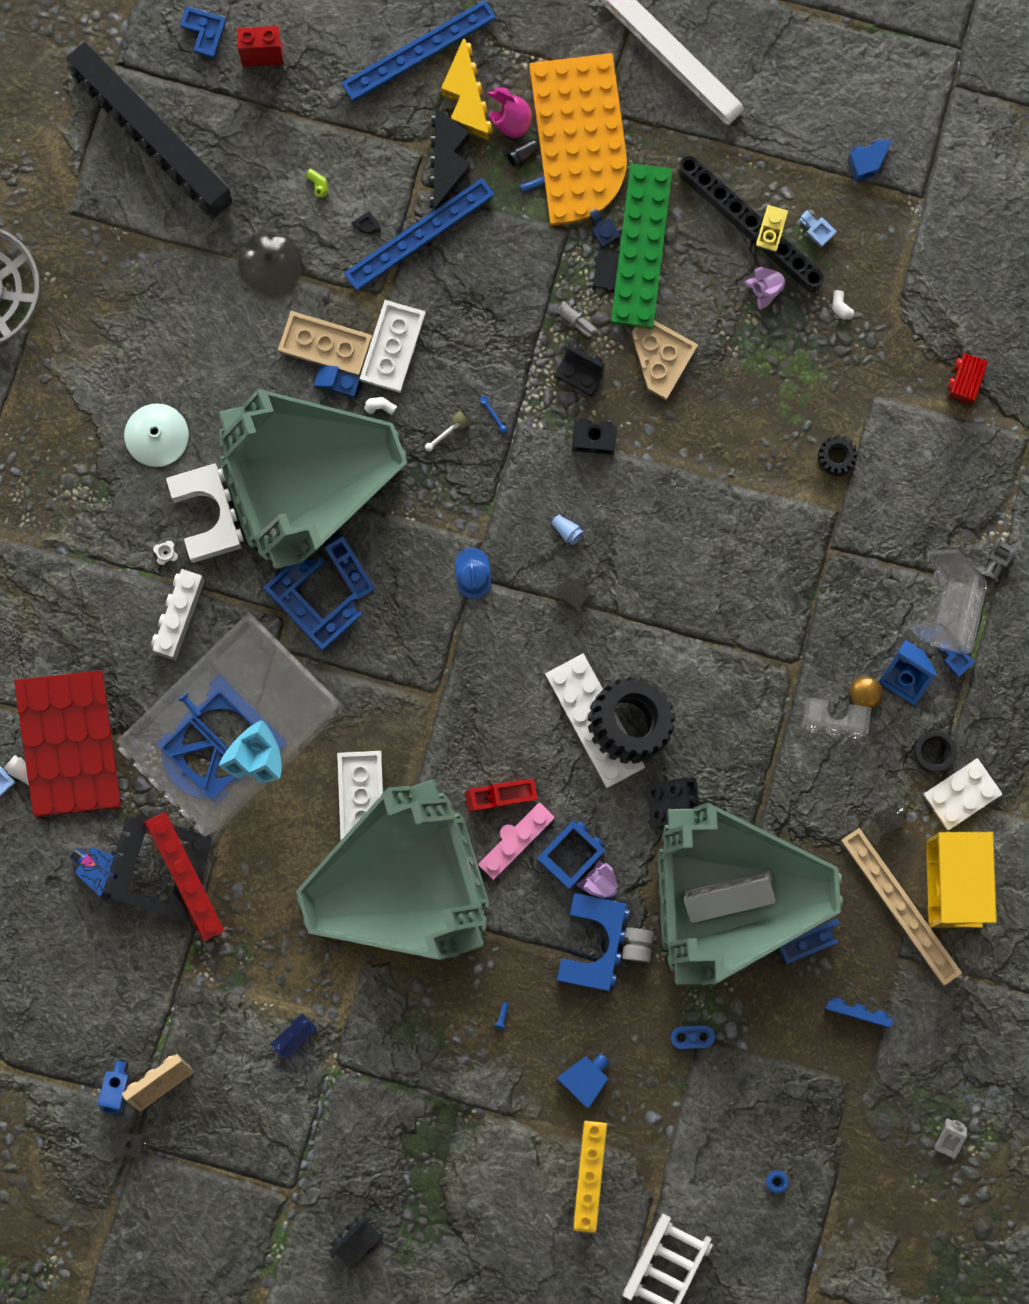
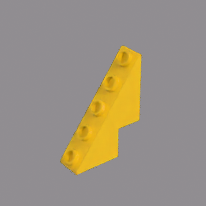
M463 39L441 87L442 96L458 102L451 119L469 133L488 140L489 134L493 133L490 121L485 119L484 114H488L485 101L481 102L480 94H483L481 84L475 80L474 75H478L475 62L471 63L470 56L473 55L470 43H466L465 39Z
M584 1121L573 1231L596 1233L607 1123Z

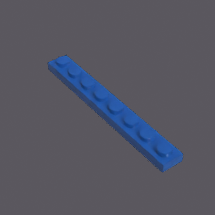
M486 0L341 82L351 101L355 102L495 21L496 16Z
M483 178L479 179L344 272L345 277L356 292L491 200L495 197L493 191Z

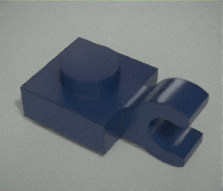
M596 208L589 212L591 216L589 219L595 225L591 232L602 248L620 238V233L609 218L603 221Z

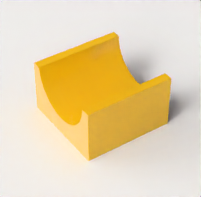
M939 832L926 840L929 927L982 928L983 923H996L993 832Z

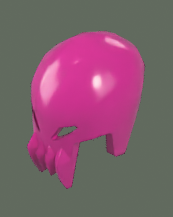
M494 88V92H488L487 95L502 103L501 112L493 110L488 115L492 122L503 134L510 138H520L528 131L532 121L531 109L526 101L521 97L511 94L507 88Z

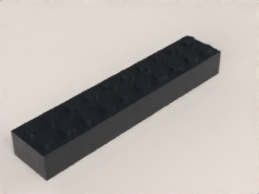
M85 41L66 57L69 64L67 68L72 73L71 77L78 84L82 82L86 87L85 91L93 99L96 97L100 102V107L106 113L110 111L114 116V121L121 128L125 126L129 131L127 134L134 142L139 141L142 145L141 148L149 157L154 156L157 160L156 164L163 171L167 170L171 174L170 178L177 186L181 184L184 187L185 194L192 201L194 199L197 200L200 204L199 208L204 214H210L213 218H216L233 202L229 188Z

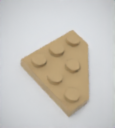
M654 320L653 330L634 327L632 337L648 391L667 401L696 351L698 344Z

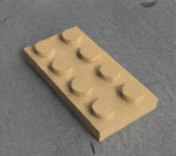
M291 311L278 352L322 366H339L340 371L360 376L372 335Z

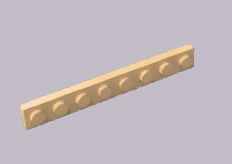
M858 828L842 839L841 842L940 983L945 986L962 974L861 829Z

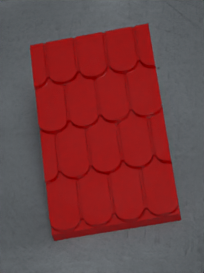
M103 671L14 679L33 816L40 817L122 808Z

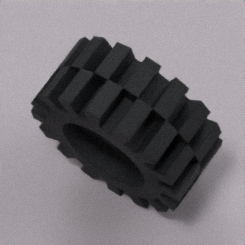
M831 436L822 443L817 456L818 464H821L820 468L822 470H826L825 473H832V476H843L844 473H849L854 467L858 456V451L856 452L857 447L852 444L853 441L851 439L848 441L846 436ZM832 449H842L846 455L845 461L834 463L829 457Z

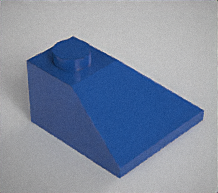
M905 640L880 678L879 683L915 706L937 673L925 652Z

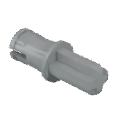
M566 302L558 308L557 313L571 323V327L574 326L588 338L594 334L596 328L582 317V313H577Z

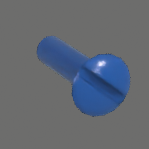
M188 692L178 698V701H183L195 717L201 714L188 698Z
M502 1003L498 1022L493 1024L498 1029H506L504 1021L509 1006L508 1003Z

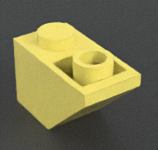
M767 205L756 246L777 251L788 210Z

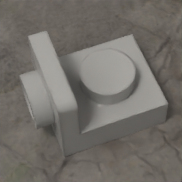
M946 1119L944 1129L935 1144V1150L955 1159L967 1137V1128L957 1120Z

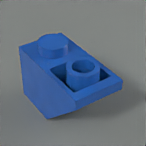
M879 139L868 147L858 146L851 150L848 162L856 182L877 175L890 147V139L885 141Z

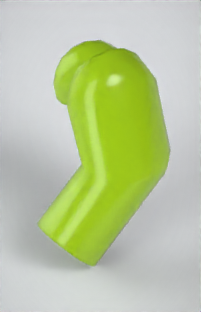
M309 169L305 178L314 183L315 196L325 197L328 193L327 179L313 169Z

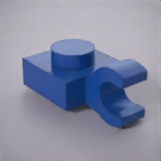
M947 639L937 646L947 656L943 662L957 677L975 663L961 646L955 650Z

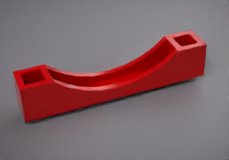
M162 812L144 821L143 823L155 847L165 862L182 896L201 940L206 941L224 932L225 930L167 813Z

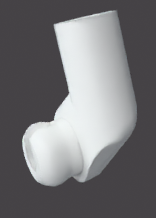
M834 291L833 312L841 319H852L854 310L843 302L844 291Z
M383 397L369 398L364 409L369 414H373L376 409H382L393 415L397 406Z

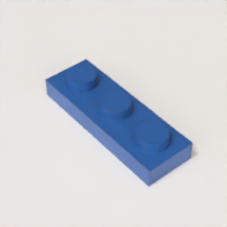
M838 998L826 1001L824 1010L886 1028H891L893 1019L888 1017L889 1013L879 1010L871 1013L866 1011L867 1007L858 1004L850 1007L845 1005L846 1001Z

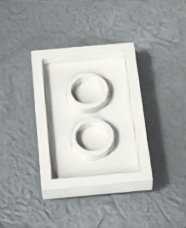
M978 758L923 794L947 831L1002 795Z

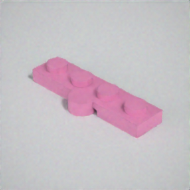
M539 802L515 827L512 825L502 827L500 830L502 841L478 866L490 878L495 880L555 817Z

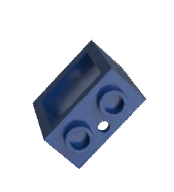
M574 820L537 858V861L568 890L605 853L603 849L604 843L596 836L594 838L587 834L588 828L580 821L576 823ZM574 829L597 852L570 878L548 855Z

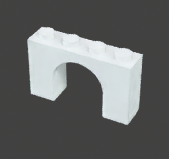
M215 463L166 478L174 503L196 496H207L214 499L220 507L219 520L211 530L184 539L192 563L242 548L240 542L244 541L241 530H236L234 524L238 519L235 510L230 509L228 504L232 499L228 488L224 489L222 484L225 481L222 468L218 469Z

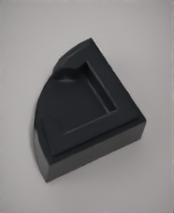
M370 211L352 222V225L363 233L372 234L381 231V227Z

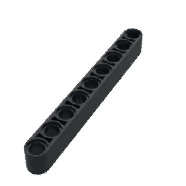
M685 156L682 158L679 166V176L756 245L763 218L695 157ZM691 165L694 170L686 171L683 167ZM706 179L709 181V184L701 185L699 180ZM722 193L725 198L717 199L714 194ZM738 207L741 212L733 213L730 211V208ZM753 221L756 226L748 227L745 222ZM782 235L777 250H786V255L782 256L777 251L758 247L805 290L816 292L820 289L824 280L822 271ZM800 263L803 266V268L797 270L792 266V264ZM815 277L818 279V283L812 284L808 281V278Z

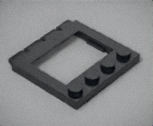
M136 814V817L127 815L123 831L129 832L130 835L125 836L121 834L116 852L122 853L123 857L114 856L109 873L117 876L116 879L107 877L103 892L111 894L110 899L186 922L189 912L176 884L169 905L136 893L135 895L127 892L146 832L143 822L150 819L140 814ZM173 825L179 839L188 842L185 852L200 879L212 837Z

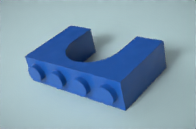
M574 893L570 916L591 920L600 924L607 932L609 946L606 954L600 960L593 963H582L561 958L557 981L608 992L610 987L614 988L617 975L613 974L614 965H619L621 953L617 952L618 943L623 944L625 931L621 930L622 923L627 922L629 909H625L626 903Z

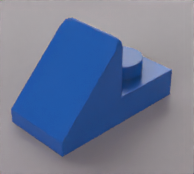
M319 366L314 387L355 398L360 376L340 371L339 366Z

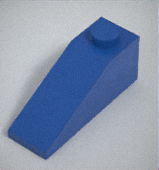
M338 530L334 532L322 546L352 594L355 592L357 600H359L375 588L343 535Z

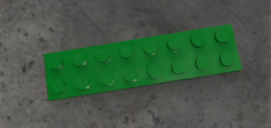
M630 164L611 325L653 330L672 168Z

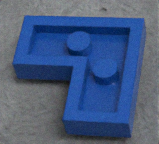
M186 6L180 27L181 29L199 34L193 50L195 54L214 59L227 19L226 17Z

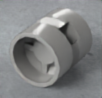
M625 928L624 940L627 942V945L623 946L622 959L650 963L652 950L649 948V945L653 944L654 931Z

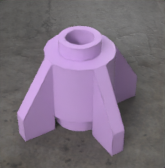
M759 267L755 269V278L746 280L745 285L753 288L755 295L759 297L757 298L758 308L762 309L767 307L775 296L784 289L785 279L778 271Z
M600 860L595 862L593 869L586 877L576 883L581 890L601 899H610L617 892V882L613 869L607 863L603 864Z

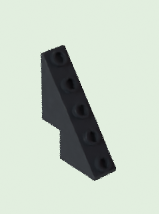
M438 109L436 110V115L431 116V127L435 128V135H431V148H435V155H431V168L435 169L434 175H430V188H434V196H430V209L434 210L447 201L471 171L470 163L458 155L469 140V132Z

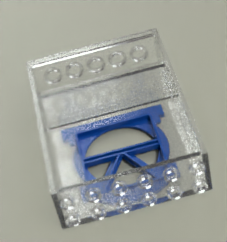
M248 612L116 742L120 745L118 750L129 761L133 758L136 761L133 765L144 776L147 774L151 776L148 780L159 791L162 789L166 791L163 796L175 807L179 805L181 807L179 812L190 822L194 820L197 823L194 827L205 838L208 835L214 838L270 782L259 783L256 782V778L243 776L242 779L232 775L216 778L215 775L221 754L224 756L228 747L198 718L199 716L195 717L183 701H178L180 696L188 692V698L199 710L200 715L215 709H228L242 715L250 727L262 720L276 740L281 756L282 770L344 709L342 704ZM190 725H194L207 739L183 745L185 733ZM214 747L206 777L194 773L188 767L184 755Z

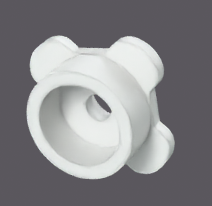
M172 541L154 546L153 550L157 554L158 564L164 565L168 561L177 560L178 555L174 551V543Z

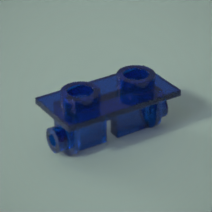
M302 1013L271 1045L279 1055L287 1060L317 1028Z

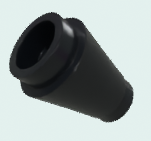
M530 140L511 147L506 156L513 167L522 166L539 148L534 140Z

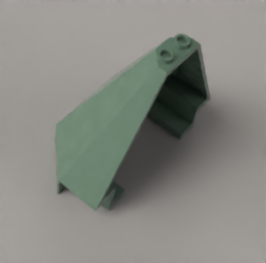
M257 389L243 404V407L220 411V418L224 429H220V446L224 448V456L220 457V467L223 470L227 487L248 544L252 548L257 547L258 553L264 559L272 560L273 567L276 569L298 563L301 564L407 464V456L401 447L399 434L395 430L393 423L261 389Z
M433 779L412 787H388L297 889V901L302 909L304 925L309 934L439 960L460 956L462 953L483 947L481 933L485 932L487 918L484 916V910L488 909L489 906L487 893L465 820L460 813H454L451 809L452 803L443 792L438 793Z
M710 803L696 806L694 809H668V825L664 826L662 835L664 849H659L660 916L662 946L664 950L669 951L667 960L671 971H675L676 985H709L718 983L841 913L843 899L840 895L839 886H841L842 878L838 867ZM770 870L772 875L771 886L776 899L774 904L691 923L683 900L685 891Z

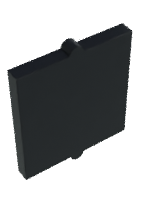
M599 250L593 287L608 289L609 292L615 291L619 261L617 251L611 253Z

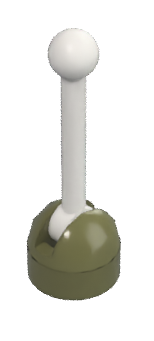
M461 411L457 412L452 418V426L432 443H427L425 450L428 452L432 451L433 446L455 428L462 430L471 423Z

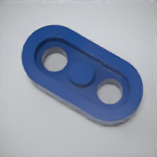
M705 1025L681 1026L672 1031L670 1040L673 1046L678 1049L707 1048L713 1044L715 1033L712 1028ZM702 1032L708 1036L706 1041H701L699 1038ZM681 1033L685 1035L684 1042H679L677 1036Z

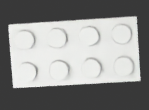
M387 300L384 301L360 376L361 382L401 393L426 315L425 311Z
M381 751L337 753L341 840L383 794Z

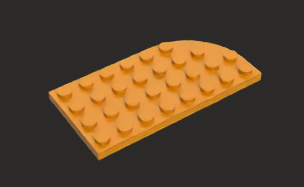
M613 53L529 63L550 226L572 224L587 220L591 217L589 212L595 208L599 213L611 204L622 187L626 173L627 157Z

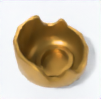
M860 676L854 679L849 687L851 701L860 709L871 710L878 706L883 698L880 683L870 676Z

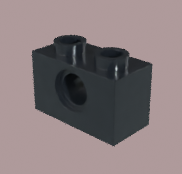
M579 419V422L574 421L572 451L614 455L617 425H613L610 421H601L600 424L591 423L592 421L588 419ZM591 432H597L600 438L598 440H591L588 435Z

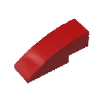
M534 778L498 783L465 791L468 813L538 800Z

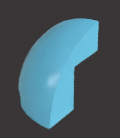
M260 720L245 730L225 752L219 767L239 779L247 776L256 778V782L259 783L280 779L282 770L281 756L276 740L267 725Z

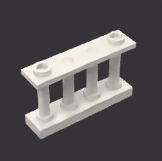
M662 1213L622 1295L632 1300L633 1296H640L654 1304H680L703 1255L708 1256L713 1246L710 1243L711 1238L706 1236L702 1242L673 1227L672 1223L669 1222L671 1217ZM663 1234L666 1236L669 1234L698 1249L699 1251L694 1261L692 1262L662 1247L663 1244L660 1243ZM660 1255L689 1270L684 1282L652 1267L653 1264L650 1263L652 1256ZM643 1275L646 1277L649 1275L678 1290L679 1292L674 1303L644 1289L643 1285L640 1284Z

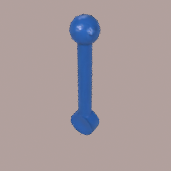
M485 395L481 396L480 403L486 406L500 427L499 431L505 434L508 428L501 423L488 403V397Z

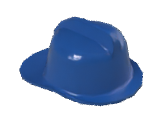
M477 548L463 550L455 562L458 589L467 598H481L488 593L491 587L488 557Z

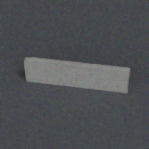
M770 870L687 890L683 899L691 923L776 902L771 886L772 875Z

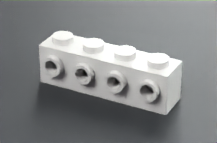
M181 569L180 574H176L173 581V586H175L173 594H169L166 600L167 611L161 615L158 623L160 627L159 633L153 636L151 647H153L152 650L155 654L176 661L205 582L202 575Z

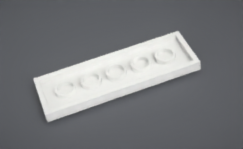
M584 653L545 673L606 789L645 769L642 761L636 764L630 761L625 764L620 763L619 758L615 761L610 759V754L607 752L603 754L599 750L601 746L598 743L594 744L592 741L594 734L589 733L588 726L591 724L587 720L588 713L591 711V703L603 688ZM615 712V720L617 725L625 734H627Z

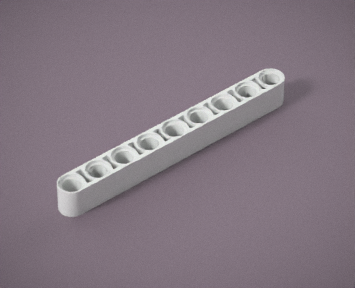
M601 0L725 124L729 125L745 110L741 102L637 0Z

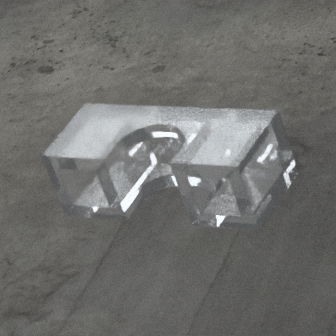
M808 697L804 700L801 726H805V730L818 732L819 729L827 730V733L831 735H840V732L848 733L849 737L861 739L862 736L868 734L871 715L870 707L850 704L847 707L846 717L836 720L828 714V701Z

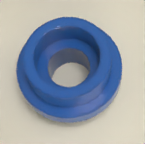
M773 1171L766 1178L767 1188L773 1193H782L788 1187V1178L781 1171ZM775 1178H780L781 1184L779 1186H774L773 1180Z

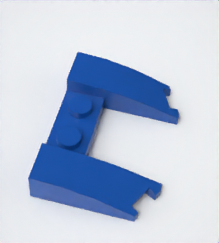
M319 557L317 562L306 559L301 564L287 566L264 586V591L290 616L323 653L361 617L362 611L356 612L354 600L358 598L354 592L323 620L296 591L325 563V560Z
M838 919L809 930L779 947L778 950L784 964H789L838 943V940H832L833 926H838Z

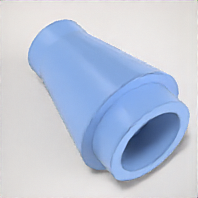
M560 514L551 523L566 543L574 545L583 536L584 532L580 526L565 519Z

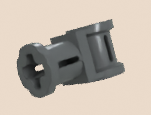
M998 537L987 559L989 563L980 576L989 582L997 584L1002 569H1005L1010 563L1017 547H1012L1002 542L1001 538Z

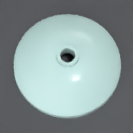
M150 404L138 409L130 417L125 427L124 438L126 447L135 460L146 466L163 467L175 462L184 453L189 440V431L186 421L177 410L164 404ZM153 429H158L156 435L151 434Z

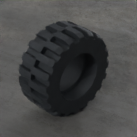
M629 676L627 679L622 677L608 684L591 703V711L588 713L587 718L591 722L588 726L589 733L594 734L592 741L594 744L598 743L601 746L599 750L603 754L605 752L609 753L610 759L615 761L619 758L620 763L625 764L630 761L633 764L640 763L642 760L646 761L654 756L671 739L670 735L674 732L675 728L671 724L675 721V713L670 711L673 705L671 701L667 702L666 697L668 695L664 691L661 693L658 690L659 686L653 683L650 685L648 684V679L641 678L638 681L636 676ZM619 703L635 705L644 713L648 724L647 734L644 737H631L619 728L615 720V707Z

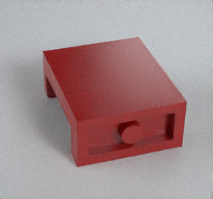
M279 26L237 29V48L242 67L284 65L283 42H280Z

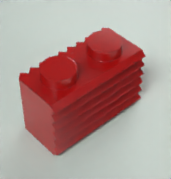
M964 353L961 359L957 358L953 370L957 371L955 378H950L947 390L950 391L948 397L973 405L989 361L968 355L967 353Z

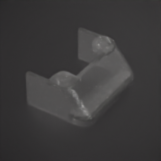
M958 549L928 551L927 556L937 565L934 572V581L942 590L934 623L910 624V629L927 645L960 654L971 653L986 593L985 577Z

